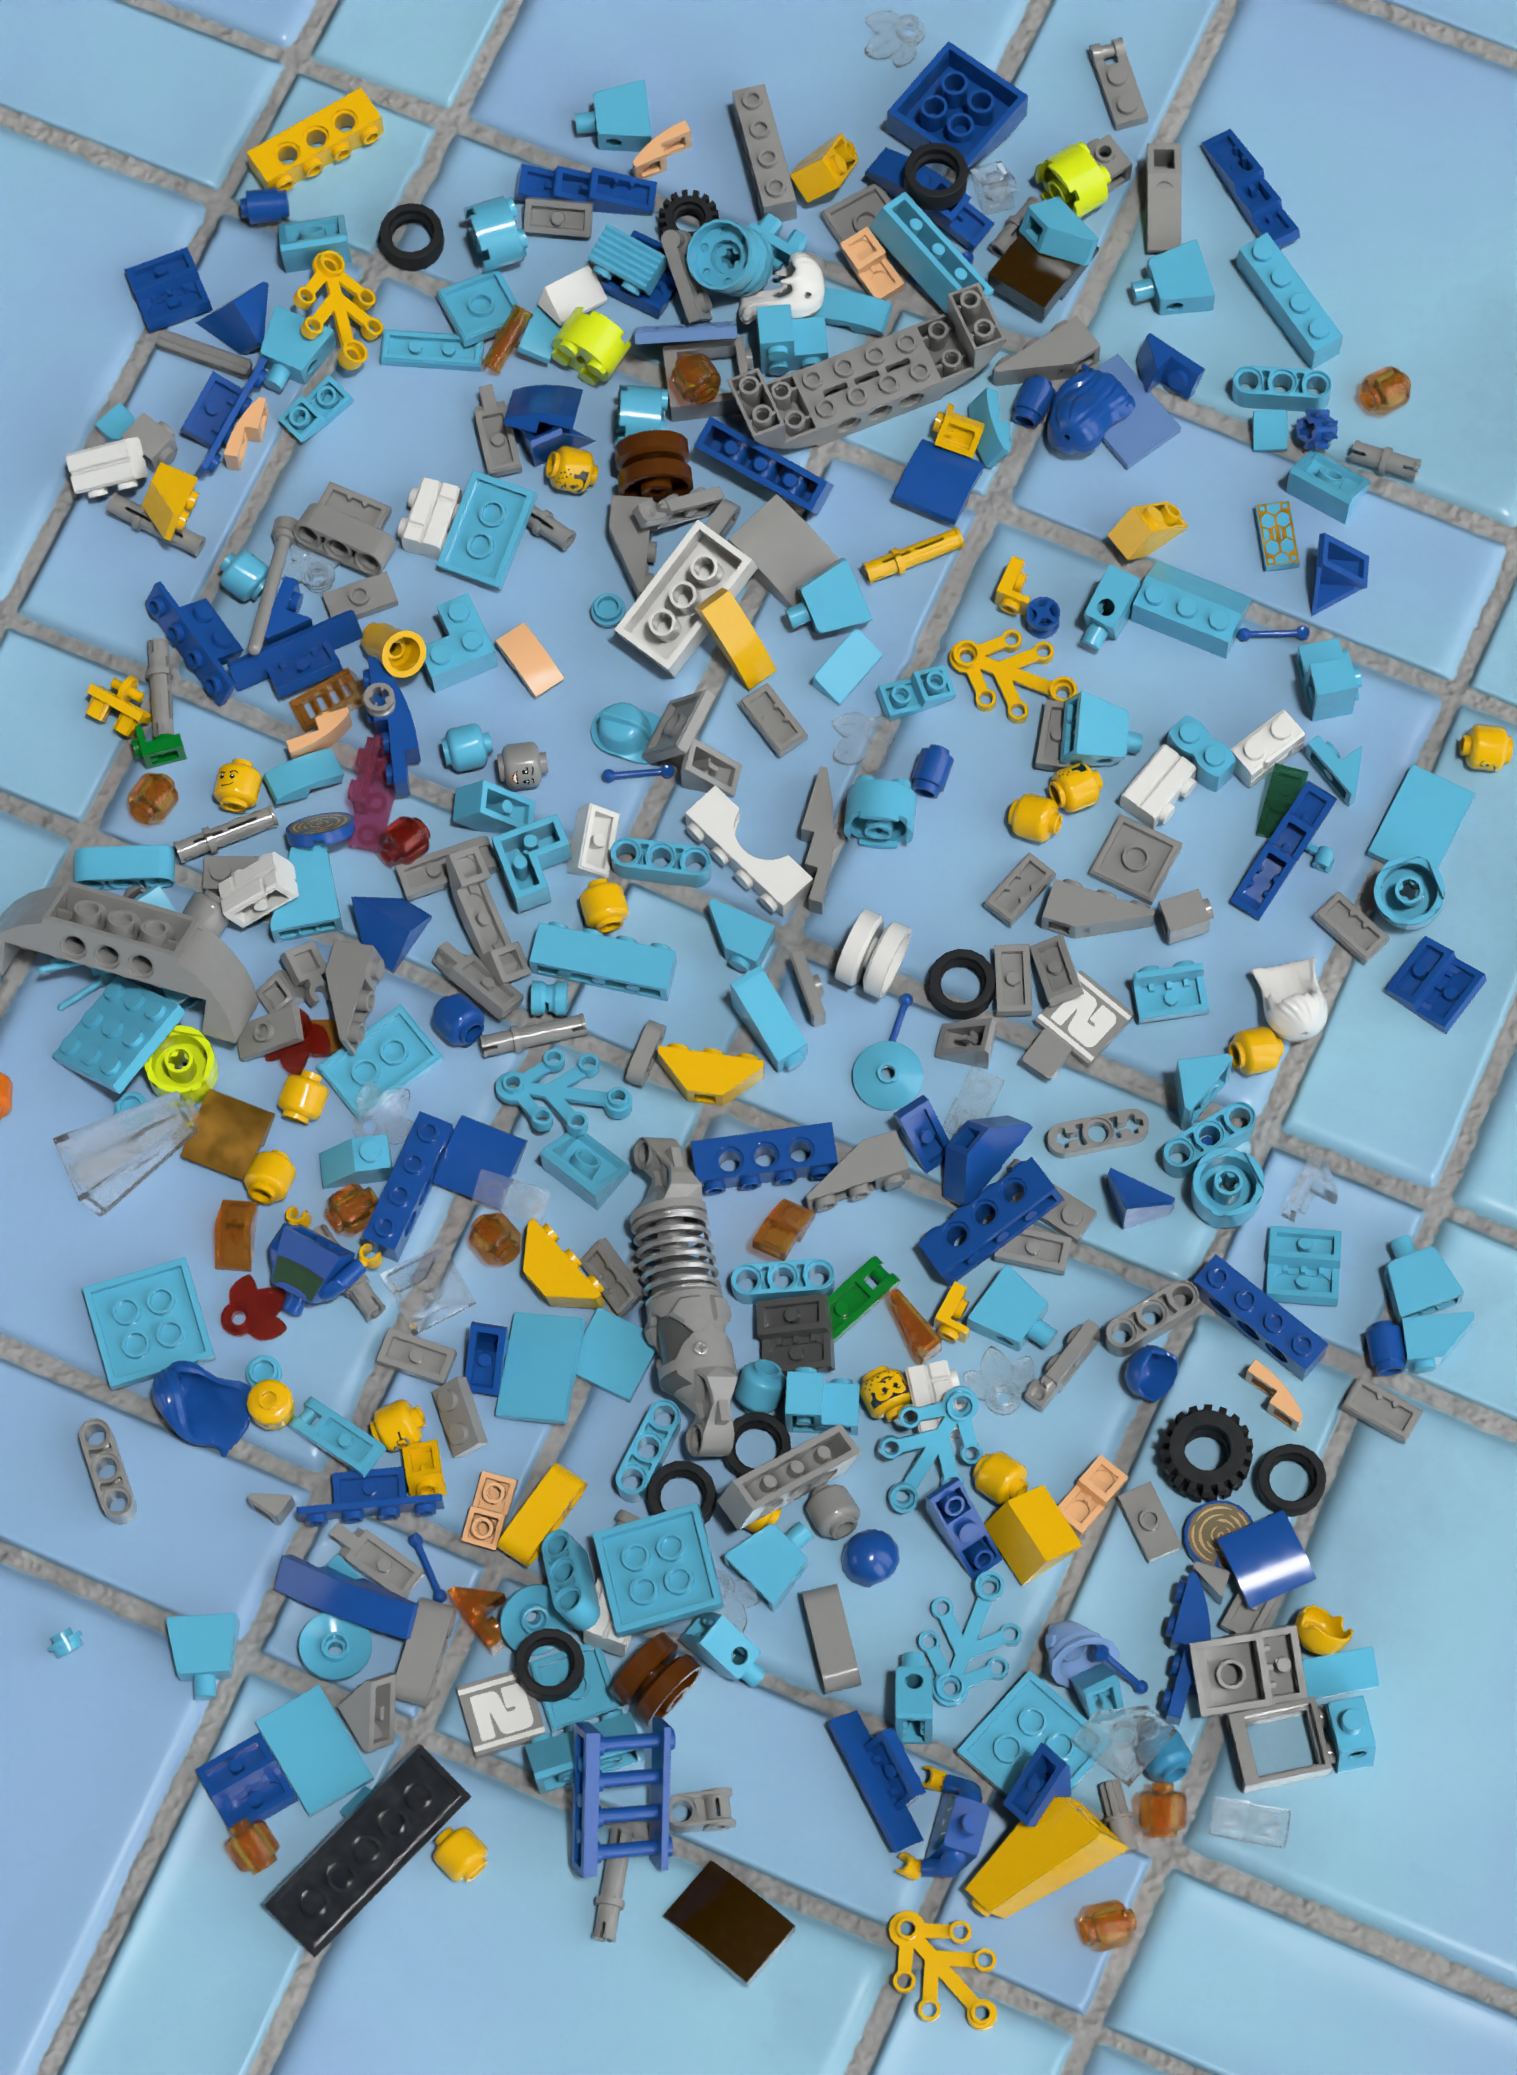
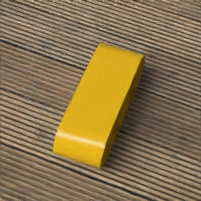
M558 1462L555 1463L506 1528L498 1541L497 1548L528 1568L541 1553L545 1537L560 1527L583 1495L588 1483Z

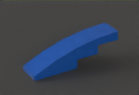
M1231 129L1201 143L1219 178L1259 237L1268 233L1278 248L1300 238L1299 228L1282 208V200L1266 181L1264 169Z
M521 164L518 171L515 199L525 201L526 197L594 202L593 212L652 215L654 212L657 182L594 167L588 173L558 165L552 171Z
M1308 780L1262 849L1230 902L1260 920L1336 803L1337 798Z
M292 1554L282 1555L274 1590L304 1604L405 1640L411 1637L419 1604L365 1578L353 1579L329 1566L317 1567Z

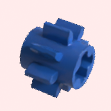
M1306 409V417L1296 421L1298 423L1296 438H1300L1305 442V449H1329L1328 442L1338 438V420L1329 417V409Z

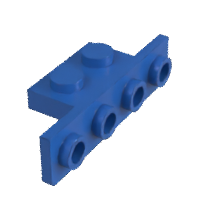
M261 356L255 364L243 388L213 371L183 423L180 432L209 448L194 474L198 479L206 471L213 472L221 458V455L216 452L221 443L227 445L230 435L235 428L232 423L237 415L242 416L252 402V399L247 397L252 387L259 389L268 373L263 369L268 360L265 357Z
M156 582L145 601V606L150 615L158 622L169 641L174 644L186 661L187 666L192 669L218 706L226 704L236 684L221 664L238 659L244 649L206 598L179 607L162 582Z
M350 609L267 645L261 649L258 655H251L249 653L229 662L227 667L232 680L236 684L237 692L270 679L277 694L282 698L343 671L340 660L334 650L363 638V634L356 614Z
M403 1466L371 1469L365 1478L355 1471L332 1473L334 1504L296 1508L300 1522H306L307 1526H321L327 1524L328 1519L342 1518V1522L355 1523L363 1521L364 1516L378 1515L379 1519H395L400 1517V1513L414 1511L417 1516L434 1515L437 1513L436 1509H444V1500L442 1494L407 1497L406 1474Z
M857 1710L831 1719L828 1722V1726L891 1850L896 1853L921 1844L924 1839L908 1807L922 1797L926 1791L893 1727L881 1731L872 1739Z

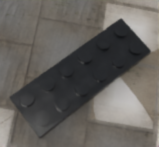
M417 1744L261 1905L313 1957H316L472 1796L421 1744Z

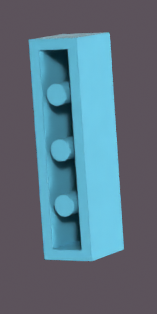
M906 192L881 208L869 229L945 313H947L948 294L979 282L987 300L991 297L994 289Z
M1265 233L1239 248L1237 269L1312 370L1340 354L1343 335L1270 235Z
M551 921L548 924H538L529 964L533 974L668 1001L677 965L676 951L671 950L669 946L662 943L645 945L637 943L635 939L628 936L611 938L603 936L601 932L594 929L577 931L569 929L563 923Z

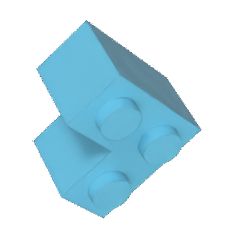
M790 304L756 307L761 374L783 375L788 371L800 370L828 359L825 316L792 319Z
M469 593L437 605L439 622L446 637L426 645V658L422 665L435 693L498 667L495 648Z
M1339 638L1298 646L1296 662L1312 722L1352 714L1355 701L1359 700L1358 688L1362 687V678L1359 668L1353 667L1348 650L1341 648Z
M558 814L492 837L495 856L518 913L551 902L549 886L542 869L572 859L570 844Z
M798 1367L795 1369V1372L787 1371L785 1425L787 1431L821 1434L841 1423L849 1435H858L860 1384H853L852 1380L846 1378H835L831 1380V1383H825L824 1373H817L816 1369L810 1367Z

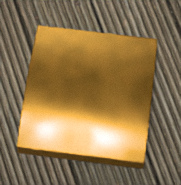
M209 1089L196 1115L180 1156L244 1181L254 1156L265 1145L275 1113Z

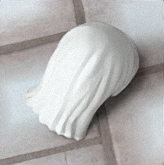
M797 252L792 254L788 262L789 265L775 272V275L787 277L780 281L783 284L776 289L758 291L747 297H740V321L748 325L756 320V307L784 304L791 305L792 319L808 318L814 315L821 308L825 296V283L820 266L805 253Z
M1315 957L1291 961L1288 964L1283 963L1280 966L1258 967L1251 970V974L1257 980L1262 991L1266 1021L1271 1030L1286 1041L1298 1042L1313 1038L1326 1024L1328 1016L1327 1003L1316 979Z

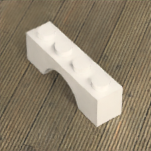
M716 785L685 812L686 831L696 842L700 843L703 841L709 846L712 857L720 865L725 866L727 864L736 872L734 874L735 878L744 888L755 890L760 895V902L769 912L777 911L784 918L810 894L813 878L789 855L779 859L764 860L756 858L743 850L735 836L740 823V808Z

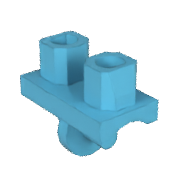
M767 213L758 224L752 221L748 226L762 233L771 244L774 254L773 268L777 271L781 270L783 263L789 265L788 262L792 254L797 252L805 253L809 244L807 235L793 229L786 241L779 238L777 235L783 228V223L770 213Z

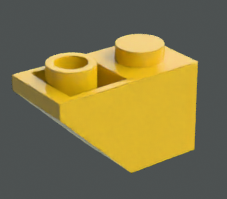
M841 132L798 163L790 177L807 203L841 186L859 161L856 149L850 141L846 140Z
M160 462L150 482L142 507L162 537L171 541L176 529L183 531L190 512H192L199 493L194 491L198 477Z
M1168 501L1131 507L1107 536L1127 560L1147 557L1185 531L1188 525L1182 519L1180 510Z

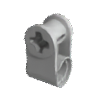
M723 1787L713 1788L701 1792L672 1796L670 1798L669 1829L675 1833L683 1834L698 1831H722L736 1827V1820L731 1815L729 1799L733 1795L732 1789ZM716 1803L719 1805L720 1816L717 1815ZM677 1806H685L691 1811L692 1815L687 1821L679 1822L671 1816L672 1809Z

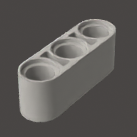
M320 503L310 504L292 530L294 538L301 545L368 575L380 574L396 550V542L388 533Z
M1187 1280L1175 1281L1114 1318L1106 1328L1105 1346L1107 1351L1116 1357L1128 1356L1191 1318L1197 1309L1199 1300L1197 1287ZM1184 1294L1190 1298L1191 1303L1185 1307L1178 1306L1173 1302L1172 1298L1175 1295ZM1153 1312L1161 1318V1321L1156 1325H1149L1143 1320L1142 1316L1145 1313ZM1116 1331H1125L1130 1335L1131 1340L1126 1343H1118L1112 1338V1334Z
M89 1419L80 1427L79 1439L100 1505L108 1520L118 1525L127 1524L135 1517L137 1504L115 1436L108 1423L103 1419ZM104 1432L106 1433V1438L101 1444H89V1438L93 1433ZM115 1465L117 1467L116 1473L112 1477L101 1478L99 1476L100 1470L104 1466ZM117 1498L128 1500L127 1506L123 1510L118 1512L110 1510L113 1500Z
M837 1584L801 1592L825 1694L861 1686L859 1670Z
M421 1597L418 1602L419 1606L410 1639L406 1640L396 1673L395 1699L427 1708L433 1695L454 1626L457 1607Z

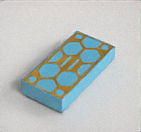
M1290 500L1256 504L1255 514L1265 571L1298 568L1300 560Z

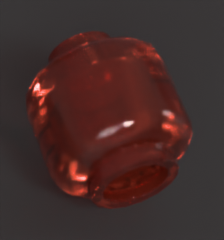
M401 816L381 831L379 835L380 856L389 865H410L417 858L424 856L428 852L431 834L427 826L420 819Z

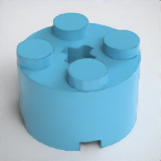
M502 195L464 207L465 219L470 218L473 225L467 228L479 264L483 263L482 270L484 273L522 261L524 256L527 255L528 241L523 228L517 230L515 217L518 216L512 197L505 198Z
M619 385L617 401H620V405H618V410L616 411L614 446L620 440L635 433L650 430H667V421H664L665 410H667L668 406L667 389Z
M869 775L856 777L855 784L848 790L844 834L849 839L852 834L859 838L858 844L876 849L898 848V842L905 839L906 844L911 842L914 834L917 795L911 789V782L902 778H895L890 781L875 779Z
M1402 855L1391 859L1383 866L1375 880L1374 898L1376 907L1384 920L1395 928L1416 930L1429 925L1441 913L1445 902V885L1440 871L1428 860L1414 855ZM1410 885L1412 890H1419L1415 893V899L1409 900L1407 896H1400L1404 893V886Z
M1230 1147L1214 1149L1201 1158L1195 1168L1190 1188V1198L1194 1210L1211 1227L1217 1229L1237 1227L1249 1221L1259 1209L1264 1190V1174L1257 1160L1246 1152L1233 1150L1234 1148ZM1221 1184H1225L1227 1188L1234 1187L1233 1191L1222 1190Z

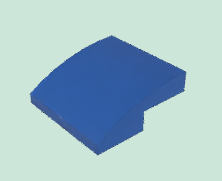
M636 230L630 235L665 255L661 242ZM669 264L650 296L642 291L639 296L632 294L621 287L623 281L615 276H612L611 280L603 278L601 281V286L605 293L657 318L661 317L677 292Z
M188 247L125 269L127 279L149 333L213 310Z
M534 385L514 389L503 425L536 433L539 422H544L573 430L583 389L560 385Z
M922 439L899 481L892 500L955 525L967 506L970 493L982 475L984 463Z
M1425 936L1385 990L1405 1008L1447 1034L1487 979L1485 973L1457 959L1453 950Z
M462 1115L449 1140L432 1183L492 1207L500 1208L512 1175L517 1172L528 1141Z
M1283 1509L1216 1538L1229 1571L1233 1573L1244 1601L1250 1609L1316 1579L1302 1545Z
M260 1732L195 1769L234 1838L298 1801Z

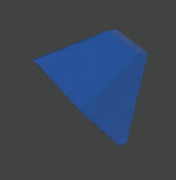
M264 281L200 319L196 324L238 353L246 355L262 346L265 335L269 283Z
M539 422L536 433L515 428L534 467L547 463L550 453L557 451L558 448L564 445L579 449L596 441L574 429L570 430L544 422Z
M1327 533L1319 534L1316 549L1311 617L1361 589L1367 588L1369 556Z
M351 897L361 943L373 945L384 960L385 969L394 974L432 919V915L403 898Z
M1110 1168L1107 1174L1106 1186L1123 1230L1171 1214L1175 1203L1174 1197Z

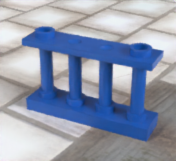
M660 1716L652 1717V1733L603 1737L590 1722L575 1723L572 1867L583 1878L597 1877L598 1864L602 1862V1859L649 1855V1860L661 1871L668 1870V1857H671L673 1854V1842L669 1835L671 1750L675 1749L676 1737L673 1728ZM652 1748L651 1769L602 1773L600 1769V1756H603L604 1752ZM651 1784L649 1805L603 1809L599 1805V1792H602L604 1788ZM650 1820V1840L601 1844L598 1841V1828H601L604 1823Z

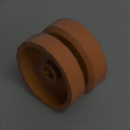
M669 430L642 431L625 437L614 447L616 468L620 471L618 474V485L621 496L653 498L654 502L658 503L669 495L677 494L678 496H683L693 490L691 466L688 465L690 461L688 439L682 434Z
M662 1632L653 1637L634 1655L615 1679L610 1689V1693L623 1705L633 1704L637 1701L634 1715L647 1727H652L653 1716H660L663 1719L687 1694L702 1672V1666L688 1654L675 1659L678 1644L666 1633Z

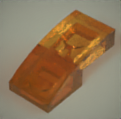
M783 1199L769 1214L752 1241V1248L785 1261L796 1241L800 1242L814 1220L816 1212Z

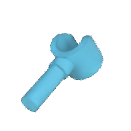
M1309 843L1305 850L1315 856L1312 862L1313 867L1319 871L1329 873L1335 862L1332 849L1327 846L1318 847Z

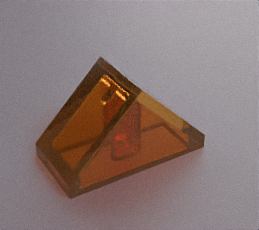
M222 1200L215 1222L216 1270L251 1272L258 1202Z

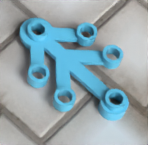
M558 1049L546 1051L543 1061L524 1073L517 1071L506 1072L496 1081L498 1097L508 1105H519L532 1120L534 1129L541 1132L548 1131L553 1126V1113L546 1107H539L532 1097L545 1099L566 1123L568 1132L573 1136H582L588 1131V1117L582 1112H575L567 1102L602 1106L606 1114L613 1119L626 1118L632 1112V1095L622 1087H614L608 1092L571 1088L583 1079L594 1077L599 1073V1058L591 1053L583 1054L578 1060V1066L548 1084L535 1082L550 1072L558 1073L563 1070L565 1057L563 1052ZM550 1059H558L559 1062H558V1063H550L549 1060H550ZM591 1063L595 1066L591 1068H586L583 1065ZM510 1085H518V1087H516V1088H511V1087H509V1086H510ZM614 1099H623V1101L616 1102ZM539 1117H546L548 1120L540 1122L537 1119ZM579 1121L582 1122L583 1125L574 1126L572 1125V1123Z
M955 1386L945 1393L943 1400L920 1407L906 1404L899 1410V1419L902 1425L907 1428H914L923 1420L944 1416L937 1428L900 1438L895 1435H886L881 1439L880 1450L889 1459L897 1458L903 1452L924 1447L904 1481L894 1484L889 1490V1502L897 1512L908 1513L916 1508L919 1501L916 1489L937 1455L939 1456L943 1472L941 1486L945 1485L949 1478L957 1477L964 1487V1481L957 1472L949 1438L957 1424L963 1442L960 1447L962 1459L968 1464H976L982 1458L983 1450L976 1441L971 1420L977 1413L979 1403L976 1394L970 1388ZM957 1398H964L966 1405L962 1409H956L953 1407L954 1401ZM909 1410L915 1411L917 1414L915 1420L911 1422L904 1420V1414ZM887 1442H896L897 1449L894 1452H886L884 1447ZM969 1447H976L978 1449L977 1455L973 1458L965 1456V1451ZM900 1490H907L909 1492V1497L905 1501L896 1499V1495Z
M985 1571L976 1579L975 1593L978 1598L964 1634H962L953 1615V1604L948 1598L939 1597L932 1603L931 1613L936 1620L941 1622L955 1653L951 1668H949L939 1649V1635L934 1631L927 1630L919 1636V1649L924 1654H927L936 1674V1678L933 1681V1696L943 1706H958L965 1701L970 1688L990 1679L1000 1681L1006 1678L1009 1664L1006 1659L999 1656L991 1658L987 1666L966 1674L964 1673L970 1660L1004 1645L1014 1647L1021 1641L1022 1631L1014 1623H1007L1000 1631L977 1640L991 1603L999 1600L1004 1592L1003 1578L994 1571ZM986 1583H992L995 1585L996 1591L993 1594H986L982 1587ZM940 1603H944L949 1607V1612L940 1615L936 1612L935 1607ZM1006 1630H1015L1018 1637L1013 1641L1007 1640L1004 1637ZM932 1637L936 1640V1645L933 1648H926L922 1644L923 1639ZM994 1663H1001L1005 1670L1001 1674H994L991 1671V1666ZM952 1683L956 1685L958 1690L955 1694L948 1695L943 1690L944 1686Z

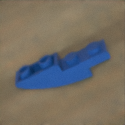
M885 148L866 170L865 174L896 198L906 192L904 188V172L908 156ZM925 165L916 172V180L921 186L930 190H942L953 185L952 182ZM967 193L951 208L937 211L926 210L920 207L930 219L972 252L995 224L969 203L972 197Z
M368 657L369 670L363 671L364 689L366 690L368 686L377 682L389 685L394 691L396 706L390 715L383 718L374 717L366 710L368 723L374 722L376 733L383 735L384 752L391 753L392 764H385L387 784H394L396 797L410 795L407 763L421 762L412 715L400 688L390 673L387 672L376 657ZM381 694L375 695L373 705L376 702L378 706L386 704L385 698L387 696L385 695L382 698Z
M1191 1571L1189 1572L1187 1582L1179 1581L1174 1600L1181 1603L1178 1617L1170 1615L1165 1636L1172 1638L1169 1649L1183 1652V1655L1175 1654L1170 1675L1177 1676L1174 1690L1166 1688L1161 1710L1168 1711L1165 1722L1178 1726L1181 1722L1188 1692L1196 1693L1189 1643L1211 1639L1210 1619L1204 1590L1197 1573Z

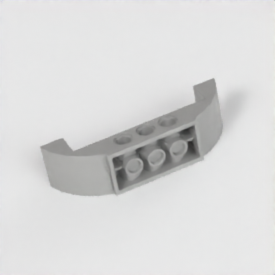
M978 282L949 293L947 313L766 383L759 367L727 379V383L753 439L758 443L770 448L779 449L803 448L814 445L820 447L941 400L943 395L966 382L986 366L1000 351L1006 342V337Z
M68 880L63 886L47 887L26 894L14 901L0 916V976L4 974L20 948L51 955L57 959L79 963L92 969H100L117 974L123 978H131L152 984L158 988H166L186 994L189 997L206 1000L202 1034L235 1044L259 1003L254 985L243 964L218 936L199 924L200 918Z

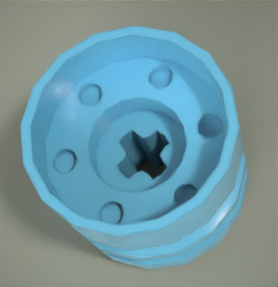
M715 219L703 224L693 234L688 245L687 263L691 275L699 284L706 288L732 297H747L757 293L767 284L773 272L774 254L771 244L762 233L731 220Z

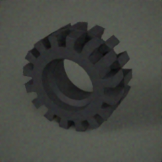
M682 190V197H678L676 192L671 194V202L666 198L663 202V208L659 210L660 237L667 230H680L676 225V221L685 214L699 216L702 220L701 226L707 222L719 219L715 202L711 201L709 203V196L705 193L700 198L699 191L693 190L692 196L688 195V190ZM697 230L689 232L690 235L693 236Z

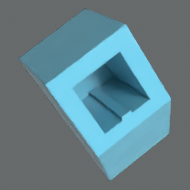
M1059 196L1029 205L1019 232L1039 253L1083 266L1090 264L1099 238Z

